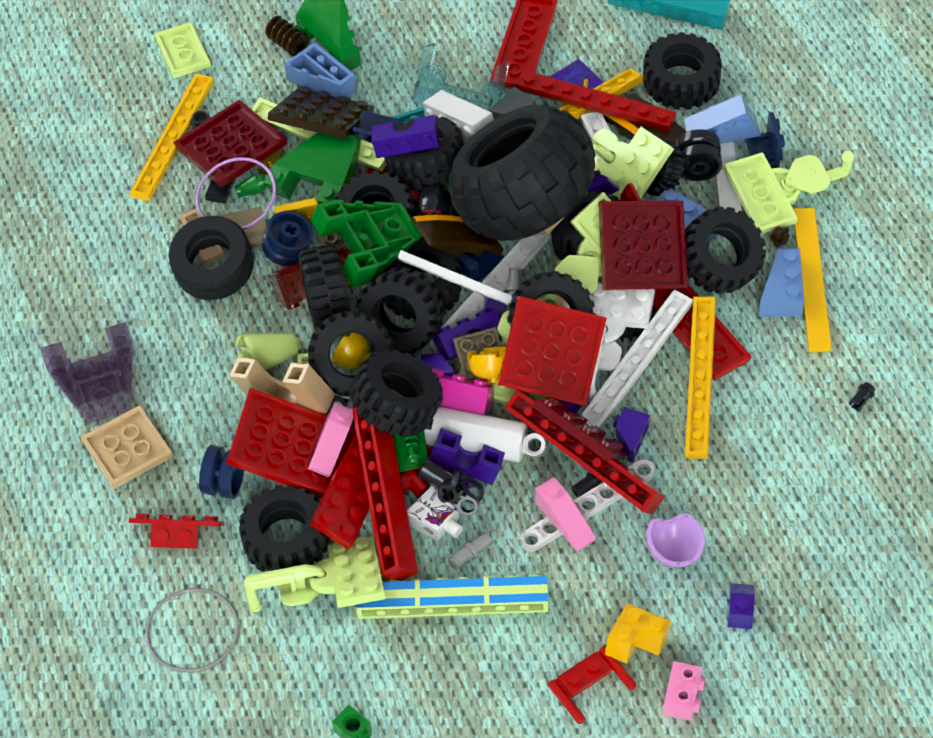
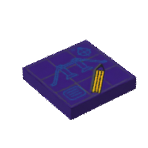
M580 59L550 76L554 79L591 89L604 83Z

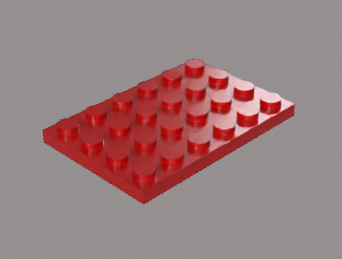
M250 388L226 464L287 486L294 485L296 489L300 487L305 488L309 494L314 493L322 498L352 436L355 425L351 424L330 477H326L309 470L308 467L328 415Z

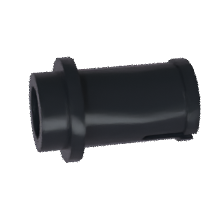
M868 382L860 384L858 392L849 401V405H852L851 408L856 411H861L869 398H873L875 395L874 386Z
M588 472L584 479L571 486V490L578 498L598 486L601 480Z

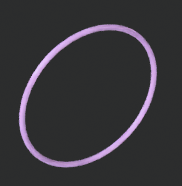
M239 157L223 161L206 173L197 189L196 207L199 215L204 217L199 206V194L204 181L214 170L233 161L254 162L262 166L270 175L273 184V194L265 212L252 223L241 227L244 230L258 223L269 212L276 195V183L273 174L263 163L255 159Z

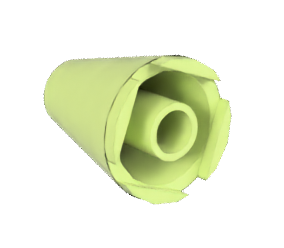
M241 334L237 337V347L241 346L242 352L238 354V357L256 359L266 371L296 356L298 350L301 349L299 338L293 334Z

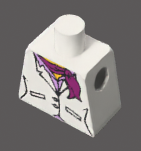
M431 486L407 510L409 526L436 540H439L446 532L457 538L463 531V526L457 522L459 512L455 510L451 503H442L437 496L438 489Z

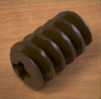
M275 16L267 23L266 36L291 56H296L307 48L309 37L296 27H293L286 19H282L281 16Z

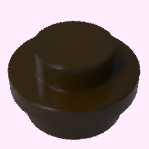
M780 226L775 228L770 238L774 246L780 247L788 242L790 234H788L789 229Z

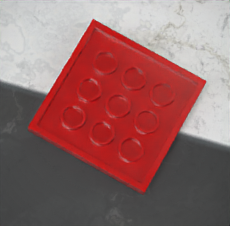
M518 296L497 385L586 406L607 318Z

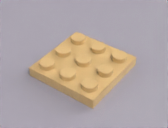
M140 405L80 437L113 490L173 457L172 451Z

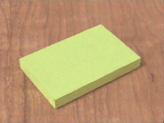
M192 22L154 34L173 79L211 67V62Z

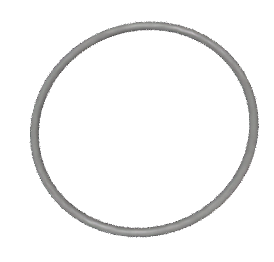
M202 588L184 589L164 598L151 612L145 629L147 647L152 656L169 669L179 672L202 671L218 664L231 652L238 637L239 621L235 609L222 595ZM187 592H204L220 598L231 609L235 619L233 641L228 650L211 664L194 669L171 666L162 661L151 647L149 640L151 620L160 606L169 599Z

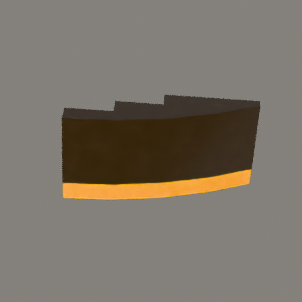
M633 93L626 97L631 100L652 105L648 101L640 98L639 96ZM602 114L606 122L617 127L620 135L631 140L640 127H643L659 139L669 140L675 143L680 135L686 132L675 121L669 132Z
M423 215L413 216L411 219L429 246L454 256L460 257L464 251L480 256L484 250L499 256L504 250L497 240L485 237L481 233H476L463 222L461 217Z

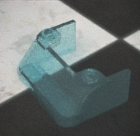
M432 43L423 46L413 95L414 104L418 108L424 107L423 102L440 90L487 111L501 99L509 67L508 62L496 65L494 80L486 82L482 93L445 84L446 71L443 67L433 64L437 44Z

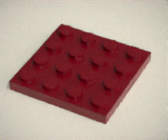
M237 100L173 142L176 149L204 174L217 164L232 158L245 157L261 162L288 144L282 134L240 100ZM250 161L229 162L218 167L208 177L222 188L257 164Z
M683 201L598 202L603 291L688 288Z
M547 398L544 400L536 399L531 406L607 461L623 460L627 455V452L624 450V444L616 439L605 437L606 432L596 425L595 427L586 423L588 419L580 413L568 411L569 406L563 401Z

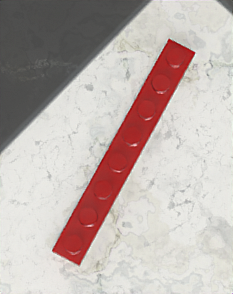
M525 70L521 72L515 83V88L522 92L669 132L676 118V112Z

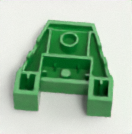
M304 0L295 16L297 24L295 27L308 36L309 40L316 37L329 51V54L350 71L361 66L359 48L352 41L355 34L353 30L349 31L347 24L350 21L345 1Z
M317 132L271 166L270 171L276 183V195L290 200L301 179L322 186L315 198L318 204L335 200L336 194L342 192L341 187L343 184H349L350 178L355 176L354 168L355 163L358 161L361 138L349 135L346 139ZM267 174L263 183L273 194L272 180L270 175Z
M333 200L318 204L311 219L320 237L340 233L352 254L348 255L342 267L344 277L351 288L371 282L398 259L401 250L406 252L422 237L402 203L375 202L374 204H363V201L344 203L343 200Z

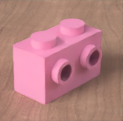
M673 661L664 701L663 715L692 721L693 713H699L701 699L697 698L698 691L703 692L706 677L701 676L702 667Z

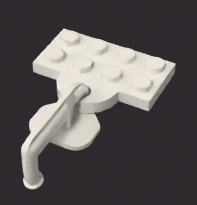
M598 283L596 290L589 295L590 300H594L595 304L593 313L607 318L589 392V402L598 393L595 386L598 370H613L620 363L622 349L614 340H617L624 333L626 327L648 329L655 289L603 291L602 283ZM564 300L562 307L570 308Z

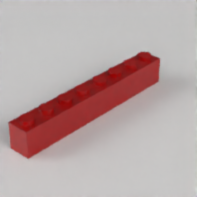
M516 390L505 406V409L641 511L651 515L654 514L665 498L663 493L620 461H607L531 407L536 401L535 398L526 392Z
M353 408L382 577L404 581L417 574L418 569L393 436L388 435V432L385 431L380 432L376 430L377 427L367 424L365 422L366 419L364 417L361 418L357 413V408Z

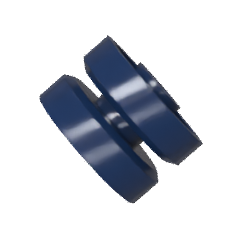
M281 211L274 214L269 219L262 238V251L275 264L281 266H294L298 264V253L303 249H308L314 235L312 225L304 216L293 211Z
M209 445L206 449L199 475V490L201 494L215 496L219 492L221 497L235 499L238 496L245 471L226 464L230 449L225 452L224 447Z

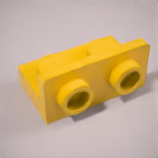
M315 198L282 204L274 207V214L281 211H293L301 214L311 222L317 202Z

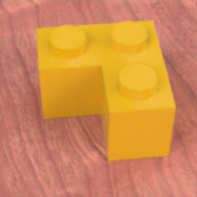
M627 603L608 635L605 655L626 664L636 647L659 656L668 639L671 621Z

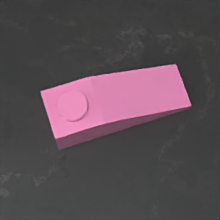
M334 402L310 461L309 470L330 477L353 420L352 409Z
M555 477L535 488V503L577 552L596 540L595 535L570 495Z

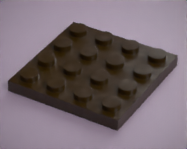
M300 87L268 112V120L346 139L354 132V127H359L363 110L374 113V106L368 105L365 101H352L345 96L334 97L328 92L311 91L308 87Z

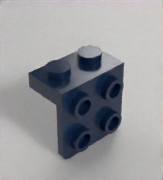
M769 112L766 133H761V136L745 139L749 156L763 152L771 169L779 168L780 161L783 160L782 147L785 146L784 135L779 132L780 122L778 118L775 119L774 112Z

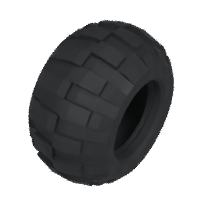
M528 105L496 118L475 133L462 146L454 159L449 176L451 186L448 187L456 212L463 222L476 233H481L485 237L498 241L524 239L544 231L568 215L588 192L595 175L594 158L596 156L592 139L583 125L568 111L563 110L561 112L554 106Z

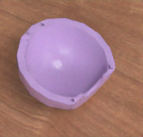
M687 513L679 514L668 520H661V518L652 519L649 522L645 535L646 547L651 556L663 566L675 569L684 568L695 563L701 556L705 545L704 532L699 522Z

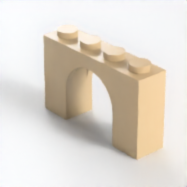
M238 357L229 375L246 395L249 389L253 388L320 413L328 412L335 393L308 364L291 363L283 381H279L271 376L256 359Z

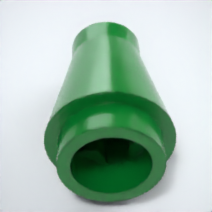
M253 174L240 184L234 186L239 198L263 193L262 191L267 189L261 174Z

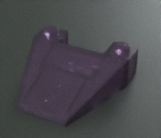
M126 322L105 328L111 348L110 352L71 364L68 363L62 341L40 348L49 376L87 424L131 410L134 347Z

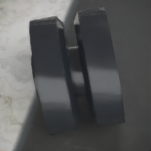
M703 129L691 130L683 133L676 139L675 144L684 153L682 159L685 160L683 163L685 170L681 174L684 179L689 181H705L719 174L722 169L720 139L715 133Z

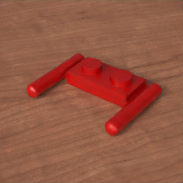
M606 646L571 667L547 685L578 724H583L586 718L570 698L589 688L610 674L611 671L616 673L629 690H634L637 686L636 682L617 659L605 655Z

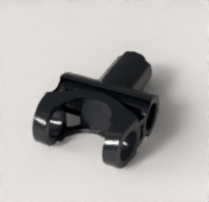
M430 459L426 460L417 474V477L438 489L437 496L442 503H451L457 512L465 516H471L477 512L479 502L484 496V488L478 481L464 477L463 471L457 468L447 471ZM471 487L477 488L480 496L475 497L468 489ZM462 502L474 503L475 508L466 510L462 506Z

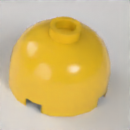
M351 333L349 337L344 335L332 357L334 358L331 360V363L345 370L357 369L371 355L369 353L371 346L363 336L357 333Z
M506 347L483 348V351L477 354V350L468 352V365L473 375L479 379H486L488 383H497Z

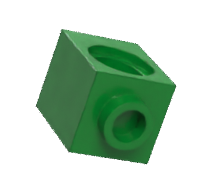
M349 704L332 721L334 733L341 738L371 737L370 721ZM352 726L359 727L356 731L348 730Z

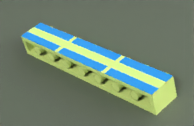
M534 574L529 577L509 575L502 578L485 576L474 579L460 577L458 579L388 580L382 582L385 599L356 605L358 619L548 612L547 576Z

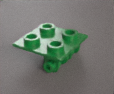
M424 431L410 436V434L406 437H400L398 434L393 436L399 472L402 473L422 467L428 459Z

